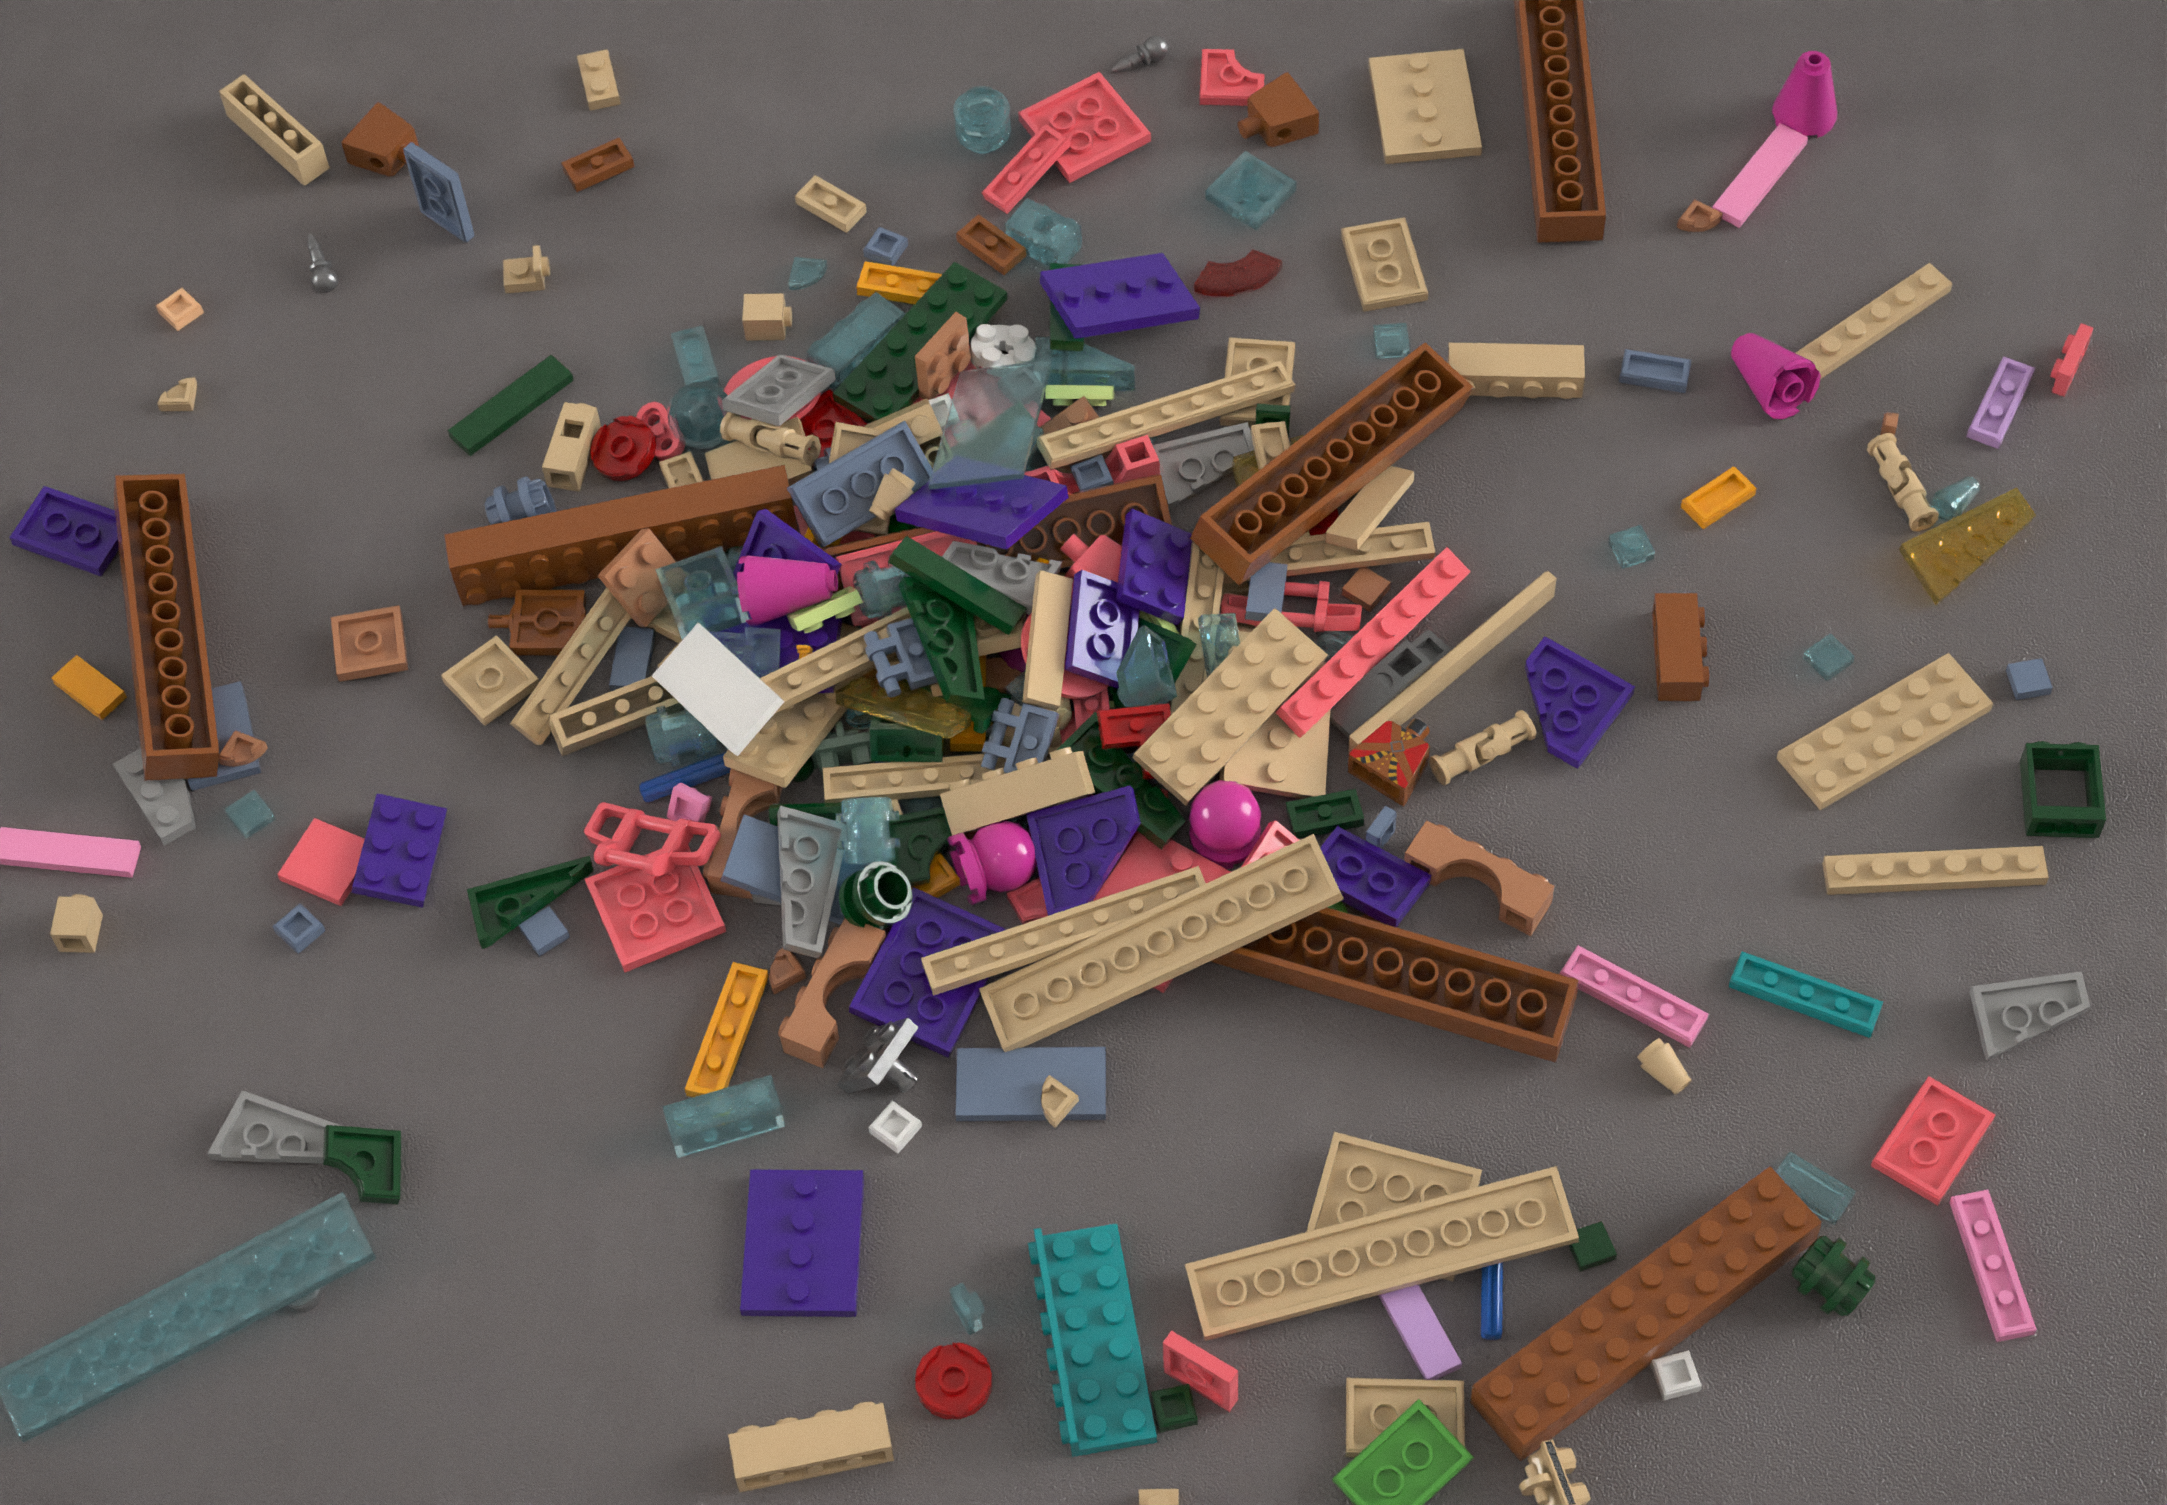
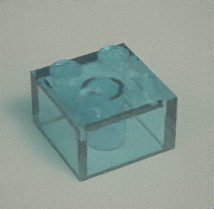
M722 546L655 569L665 601L681 640L687 636L697 623H700L713 634L749 620L748 613L742 612L738 584Z

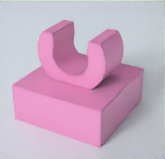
M679 783L673 787L667 818L675 821L682 818L705 823L706 814L710 810L712 796H706L698 792L694 787L690 788L683 783Z

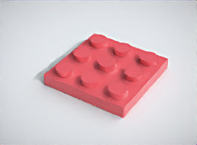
M1100 72L1018 112L1019 122L1032 137L1046 123L1069 139L1071 145L1054 163L1069 183L1151 142L1150 131Z
M689 846L686 848L685 852H691ZM619 865L585 879L586 886L624 973L726 932L724 922L698 866L677 865L675 870L655 877L647 875L644 870Z

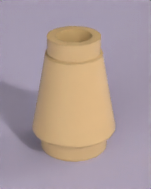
M892 468L889 474H884L869 511L886 522L895 512V508L914 493L912 488L916 483L900 471Z
M1660 1038L1647 1046L1637 1057L1642 1063L1641 1068L1675 1095L1692 1081L1670 1044H1665Z

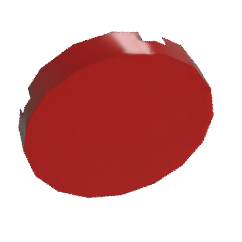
M620 416L613 419L615 422L610 423L608 426L604 424L597 431L591 443L590 456L594 466L604 477L613 481H627L637 477L648 468L655 456L657 444L654 433L643 420L634 416Z
M952 1343L953 1345L946 1346L939 1345L932 1348L922 1357L916 1369L915 1388L920 1402L931 1414L943 1419H963L971 1416L986 1404L992 1392V1372L987 1358L978 1349L965 1343Z

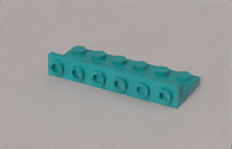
M1117 1223L1049 1235H1042L1041 1228H1035V1241L1028 1242L1031 1265L1039 1264L1041 1276L1034 1277L1037 1301L1045 1299L1047 1312L1040 1313L1043 1336L1051 1335L1053 1344L1052 1348H1046L1049 1371H1057L1059 1384H1053L1052 1388L1056 1408H1064L1065 1420L1058 1421L1062 1445L1070 1443L1072 1457L1157 1443Z

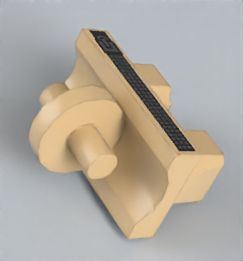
M1553 1440L1543 1441L1540 1444L1541 1448L1527 1458L1529 1465L1525 1467L1528 1478L1519 1485L1522 1495H1535L1538 1505H1586L1590 1501L1586 1484L1582 1482L1570 1484L1566 1474H1571L1576 1468V1458L1572 1448H1556Z

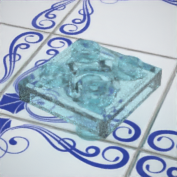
M1245 151L1205 191V199L1257 230L1296 191L1297 182Z

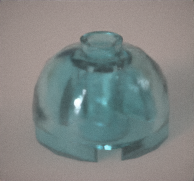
M693 382L681 387L670 399L667 408V424L673 436L680 440L683 445L695 449L713 448L721 443L724 439H722L720 433V425L723 417L728 412L723 410L722 400L728 396L720 386L709 382Z

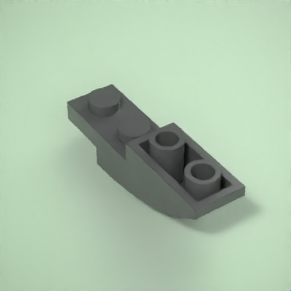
M1429 629L1412 642L1407 639L1375 665L1330 711V722L1349 738V735L1449 653L1451 649Z

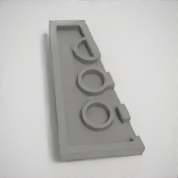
M780 806L777 811L783 949L819 959L823 949L850 825Z

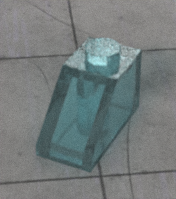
M1145 625L1138 628L1116 672L1119 684L1117 689L1119 699L1126 707L1165 704L1177 697L1165 641Z

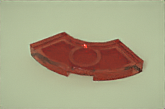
M1252 249L1246 257L1235 262L1217 263L1208 261L1194 283V292L1209 296L1229 297L1234 296V293L1259 289L1282 269V260Z

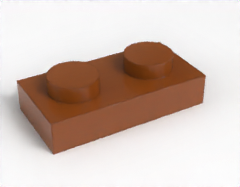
M619 137L561 162L563 171L576 192L635 167L632 156Z
M979 214L956 233L958 243L1002 275L1007 274L1026 257V248Z

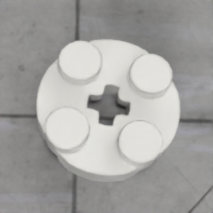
M982 324L977 327L976 334L971 340L970 360L978 370L980 366L988 370V376L994 379L1005 380L1025 368L1032 370L1036 360L1037 348L1034 341L1028 336V329L1022 325ZM1001 350L1008 352V354H1002Z

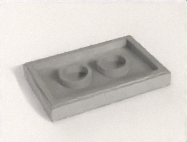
M779 354L722 400L723 410L780 426L836 380L835 370Z

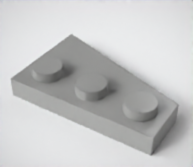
M1248 422L1153 445L1159 458L1160 475L1162 476L1169 510L1256 458Z
M953 541L942 556L944 559L1027 608L1025 613L1029 615L1032 612L1036 574L1042 570L1058 575L1062 565L1061 561L1050 560L1049 564L1030 561V555L1019 553L1017 558L999 555L994 548Z
M141 748L113 763L116 772L164 846L196 828L186 779L145 781Z
M2082 971L1972 986L1969 990L1985 1061L2086 1012L2090 1008Z
M241 1091L207 1155L210 1160L323 1164L324 1129L326 1125H341Z

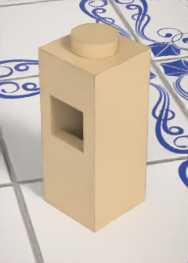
M564 402L542 465L547 487L580 491L591 459V443L597 431L601 428L597 407L584 403L573 404Z

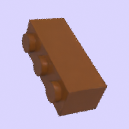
M1655 593L1652 608L1657 701H1700L1703 687L1709 686V667L1702 664V657L1707 656L1706 636H1700V628H1704L1705 609L1704 607H1698L1697 593Z

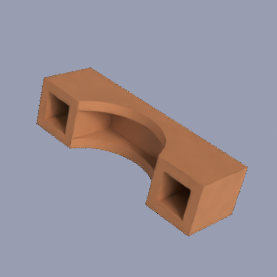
M731 769L729 774L730 793L729 796H724L722 799L720 815L723 818L721 826H716L721 833V838L714 848L712 858L710 857L707 863L704 864L703 877L708 879L711 893L753 900V894L750 891L722 882L720 879L743 815L753 817L762 811L768 810L769 806L773 805V803L779 804L783 787Z
M1426 820L1405 852L1404 861L1432 875L1430 884L1433 886H1437L1443 881L1455 877H1469L1486 884L1492 889L1498 899L1500 907L1499 920L1529 936L1533 934L1552 904L1554 885L1550 884L1546 878L1539 874H1530L1517 867L1508 858H1499L1493 855L1477 842L1466 841L1458 837L1446 826L1435 825Z
M844 918L840 927L836 926L832 930L826 953L823 957L820 956L819 959H816L807 987H801L795 1000L796 1007L790 1017L786 1016L780 1025L778 1036L781 1039L784 1053L824 1068L839 1040L837 1022L827 1012V1002L831 994L840 985L853 979L865 978L886 939L884 930L866 923L864 928L850 924L846 918Z

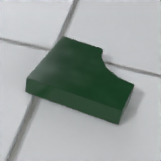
M944 807L879 819L880 832L888 863L895 865L905 874L911 882V887L930 883V867L933 859L943 848L950 846L947 839L952 836Z
M326 1125L324 1129L323 1165L338 1168L347 1174L358 1189L360 1202L398 1204L400 1200L401 1131Z

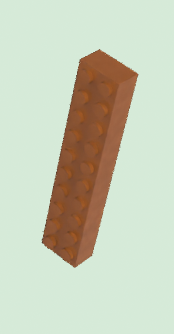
M1514 0L1537 242L1603 240L1606 209L1583 0Z
M1424 342L1203 513L1190 539L1240 586L1457 414L1464 406L1473 386Z
M785 465L444 534L449 568L462 606L479 605L486 601L504 597L513 598L516 595V590H550L553 587L572 583L581 584L587 580L599 578V573L642 528L650 529L677 563L708 555L716 556L736 546L743 549L756 513L759 510L767 509L798 532L792 497L787 490L789 483Z
M185 474L115 475L114 508L144 780L216 777L218 772L219 746Z
M1156 474L1068 494L1069 498L1007 550L977 542V545L994 548L999 555L1017 558L1019 553L1030 555V561L1036 562L1040 557L1049 561H1061V568L1072 566L1075 562L1063 553L1060 548L1073 534L1088 547L1100 535H1105L1122 546L1125 517L1132 509L1172 525L1162 476ZM916 527L821 549L836 560V556L903 540L906 536L911 538L934 532V530ZM839 572L837 575L838 590L833 591V593L844 589Z
M1327 907L1210 961L1555 1063L1577 997L1579 981Z
M1769 1166L1473 1384L1470 1403L1521 1462L1540 1448V1444L1543 1441H1549L1651 1365L1652 1360L1663 1356L1809 1247L1817 1239L1822 1221Z

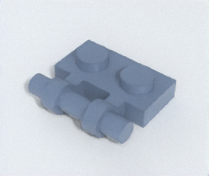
M912 618L888 624V638L880 640L875 631H870L864 635L863 638L867 645L865 652L868 659L874 662L878 671L876 678L880 687L885 688L888 697H895L901 693L898 684L899 680L907 679L911 690L937 683ZM896 653L900 663L891 666L887 655Z
M1001 698L998 711L994 710L991 718L994 724L989 741H985L982 752L985 754L981 767L995 770L998 757L1004 758L1006 762L1003 770L1006 774L1017 770L1016 763L1037 757L1038 763L1046 761L1059 714L1023 703L1020 716L1018 717L1011 715L1015 702ZM1007 727L1016 728L1010 748L1002 746Z

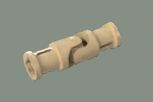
M727 412L720 425V433L724 440L733 441L735 439L742 441L749 448L766 453H774L782 458L790 456L799 459L802 464L807 466L812 465L820 453L821 443L818 437L814 435L805 437L796 434L795 430L791 428H781L755 419L749 420L731 412Z
M1892 433L1879 435L1868 443L1867 451L1869 455L1877 460L1880 466L1879 473L1884 480H1887L1888 488L1898 507L1904 509L1910 519L1909 527L1913 531H1921L1931 527L1937 522L1939 513L1929 505L1926 499L1925 488L1914 471H1912L1908 458L1901 455L1898 450L1895 435Z
M1520 710L1515 713L1514 718L1500 725L1495 723L1484 729L1483 732L1474 734L1456 743L1454 749L1443 755L1431 756L1429 760L1431 770L1439 783L1447 785L1454 776L1466 770L1468 772L1476 770L1492 761L1496 756L1510 752L1512 746L1525 739L1528 741L1535 739L1537 735L1535 726L1528 714Z

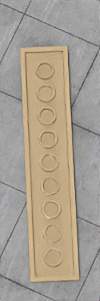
M1314 834L990 983L979 990L1004 1052L1023 1048L1344 900L1321 848Z
M1557 1166L1191 1262L1185 1264L1204 1339L1207 1341L1579 1242V1236Z

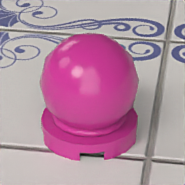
M1218 780L1204 786L1191 804L1189 815L1191 823L1189 841L1197 854L1225 869H1232L1234 864L1242 863L1246 860L1261 836V811L1250 789L1236 781Z
M1003 820L978 829L972 840L967 839L962 832L947 839L949 845L956 846V850L950 852L955 872L960 878L961 887L968 884L972 892L971 895L967 896L971 906L986 900L987 889L999 893L1014 891L1026 884L1035 872L1037 862L1031 834L1017 823Z

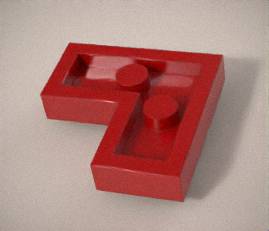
M1169 703L1099 711L1097 719L1102 749L1138 746L1139 749L1171 716ZM1141 766L1143 779L1154 778Z

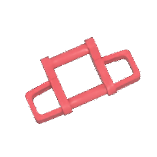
M1319 581V584L1286 582L1284 595L1318 599L1315 614L1283 611L1281 614L1296 627L1314 628V632L1357 631L1361 625L1362 605L1328 604L1330 582ZM1223 594L1220 610L1221 619L1251 624L1254 627H1257L1261 622L1245 619L1248 596Z
M602 802L597 806L584 829V833L590 842L598 845L594 852V861L597 864L603 866L616 864L644 870L647 875L655 877L675 870L677 865L702 866L706 864L721 838V833L714 824L694 822L682 818L675 821L645 815L642 810L629 809ZM607 818H620L622 821L612 839L598 834ZM642 829L669 834L661 850L653 852L648 856L629 853ZM694 834L706 836L697 851L685 852Z

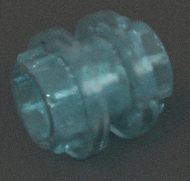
M974 86L958 97L954 104L953 113L955 133L961 145L972 150L974 153H992V151H995L1007 142L1011 135L1010 106L1007 98L1002 93L994 90L992 87Z
M875 560L865 562L863 569L855 572L853 585L858 590L863 603L859 604V607L864 616L870 619L877 617L878 620L892 615L891 609L907 607L898 585L903 576L911 577L910 575L888 563L887 567L879 568Z
M665 705L656 707V714L649 715L645 719L655 761L659 764L670 762L671 767L679 766L678 755L695 751L697 760H702L706 758L705 752L716 749V737L684 706L683 711L668 715Z
M867 797L843 800L841 802V813L835 814L836 823L846 822L847 840L837 841V850H843L844 861L848 864L893 861L895 859V847H901L900 838H890L889 820H899V811H893L892 799L888 797Z

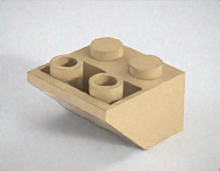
M927 398L865 425L867 428L887 431L897 424L906 421L935 474L941 472L955 460Z

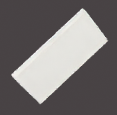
M700 623L693 627L652 675L658 683L736 756L743 751L785 702Z

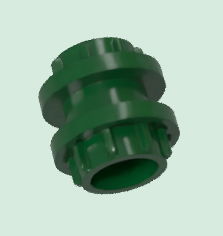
M883 861L873 862L849 875L843 881L839 891L841 913H843L850 924L862 928L865 927L866 923L883 930L899 922L909 913L913 901L911 882L898 867Z
M1819 1236L1791 1270L1792 1277L1800 1283L1796 1290L1805 1296L1813 1289L1825 1298V1301L1820 1306L1824 1313L1828 1315L1834 1310L1840 1316H1848L1876 1282L1875 1275L1867 1269L1870 1261L1861 1256L1853 1263L1841 1253L1847 1245L1844 1240L1839 1237L1833 1242L1827 1236Z

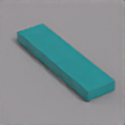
M1741 951L1728 986L1737 991L1871 1038L1883 1005V1001Z

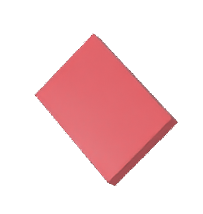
M1928 1076L1872 1160L1871 1167L1938 1206L1993 1122L1995 1114Z

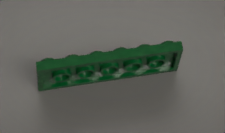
M954 261L833 392V400L870 423L912 405L919 397L915 355L955 312L967 318L970 342L976 334L977 327L986 324L1008 300L1007 291Z

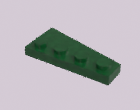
M903 576L898 586L946 703L980 708L985 697L973 614L915 578Z

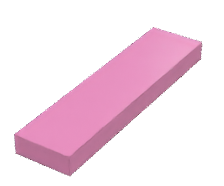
M1780 123L1712 208L1723 213V220L1740 228L1807 145L1808 137Z
M6 827L0 828V865L132 878L141 850L139 841Z
M1578 945L1560 972V975L1579 980V990L1689 1048L1708 1019L1709 1014Z
M1989 1190L1952 1196L1949 1203L1996 1342L2034 1335L2037 1329Z

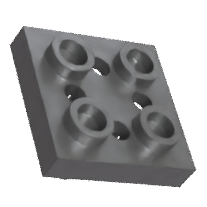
M909 1018L895 1022L889 1021L887 1024L878 1027L876 1025L873 1026L863 1037L862 1043L864 1046L858 1055L854 1054L842 1067L841 1071L844 1075L837 1085L847 1093L878 1086L885 1076L902 1093L910 1090L914 1085L911 1080L917 1081L919 1075L899 1060L898 1056L919 1027Z

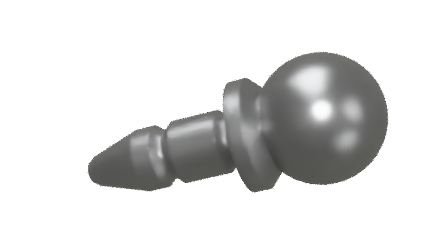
M1160 36L1149 37L1144 45L1139 44L1136 46L1137 52L1121 59L1112 68L1113 72L1127 71L1130 67H1135L1142 62L1147 66L1151 61L1164 59L1168 53L1166 40Z
M310 233L308 235V250L310 251L313 263L309 266L310 272L313 273L311 278L312 285L318 292H330L337 286V275L330 269L332 267L331 261L325 260L320 242L313 233Z

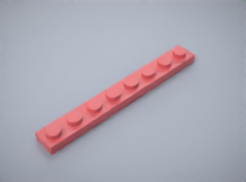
M1446 547L1275 713L1301 738L1471 571Z

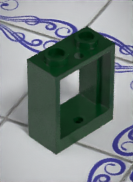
M878 692L870 725L871 761L942 762L949 728V714L925 702L924 693H900L895 697H888L887 693ZM909 717H917V720L913 721ZM909 746L911 748V751L907 752L903 749V747Z
M2046 741L2026 743L2020 759L2026 836L2099 838L2106 822L2099 745H2087L2082 742L2050 744ZM2034 770L2084 771L2087 807L2037 806Z

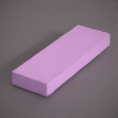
M2003 356L1968 429L1967 438L1999 449L2034 375V367Z
M1419 1285L1378 1295L1424 1380H1437L1462 1367L1460 1358Z

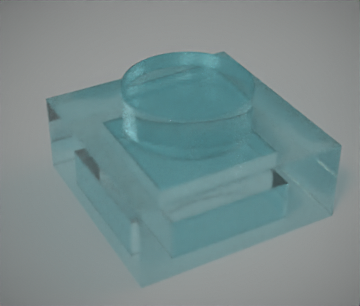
M1641 525L1609 535L1608 543L1622 569L1654 559L1655 550Z
M963 1282L950 1288L951 1305L968 1334L971 1335L983 1329L981 1314L985 1312V1309L976 1292L974 1291L969 1294Z

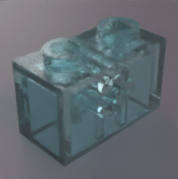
M1029 198L1021 204L1005 223L1006 234L1026 248V255L1049 267L1050 263L1068 264L1082 247L1081 225L1072 218L1063 217L1052 211L1048 206L1042 203L1038 204Z

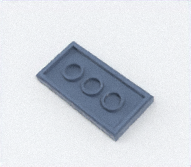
M906 421L897 424L787 487L820 548L829 545L877 517L869 509L872 506L884 474H889L892 468L900 471L916 483L912 488L914 493L932 477L936 476Z
M744 814L720 881L781 903L778 827ZM844 851L829 921L839 925L842 924L845 917L841 913L839 904L840 887L849 875L873 863L872 861Z
M1106 1047L1016 1048L1004 1052L1002 1048H957L956 1121L1047 1120L1042 1110L1041 1093L1043 1083L1048 1075L1078 1095V1103L1063 1120H1106Z

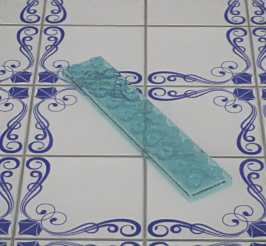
M344 1192L0 1369V1395L18 1437L24 1443L376 1259Z

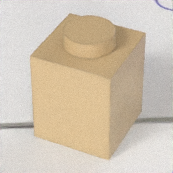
M784 293L744 294L742 321L746 341L785 340L786 327L792 326L791 307H786Z
M75 894L71 897L58 896L50 936L59 952L95 953L103 914L94 897L83 894Z

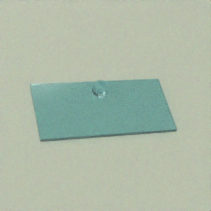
M1051 360L971 369L959 373L928 484L930 489L1024 478L1052 365Z

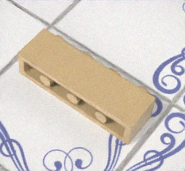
M245 74L219 91L227 117L304 186L330 169L322 143Z
M1449 342L1447 363L1473 386L1469 396H1493L1497 398L1504 396L1527 398L1560 397L1562 399L1582 398L1585 380L1584 345Z
M650 676L549 715V726L561 755L565 756L686 708Z
M1066 747L1050 752L1051 759L1038 763L1037 757L1016 763L1017 770L1004 774L1003 768L983 773L984 780L974 784L970 783L969 778L949 784L950 791L940 794L952 836L961 832L963 834L992 823L1013 819L1030 812L1095 793L1083 751L1072 753L1071 747Z
M862 1402L850 1410L840 1412L823 1410L811 1418L801 1420L797 1418H784L772 1426L762 1428L754 1425L745 1426L737 1430V1433L728 1434L734 1474L739 1492L894 1461L883 1403Z

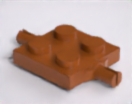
M516 590L515 603L509 615L489 614L488 627L489 629L509 628L511 633L509 648L515 655L558 656L587 616L585 611L587 599L585 590Z

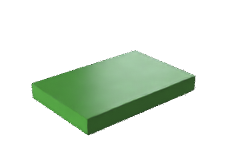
M1418 1399L1335 1475L1332 1481L1354 1505H1425L1465 1468L1474 1457L1423 1402Z

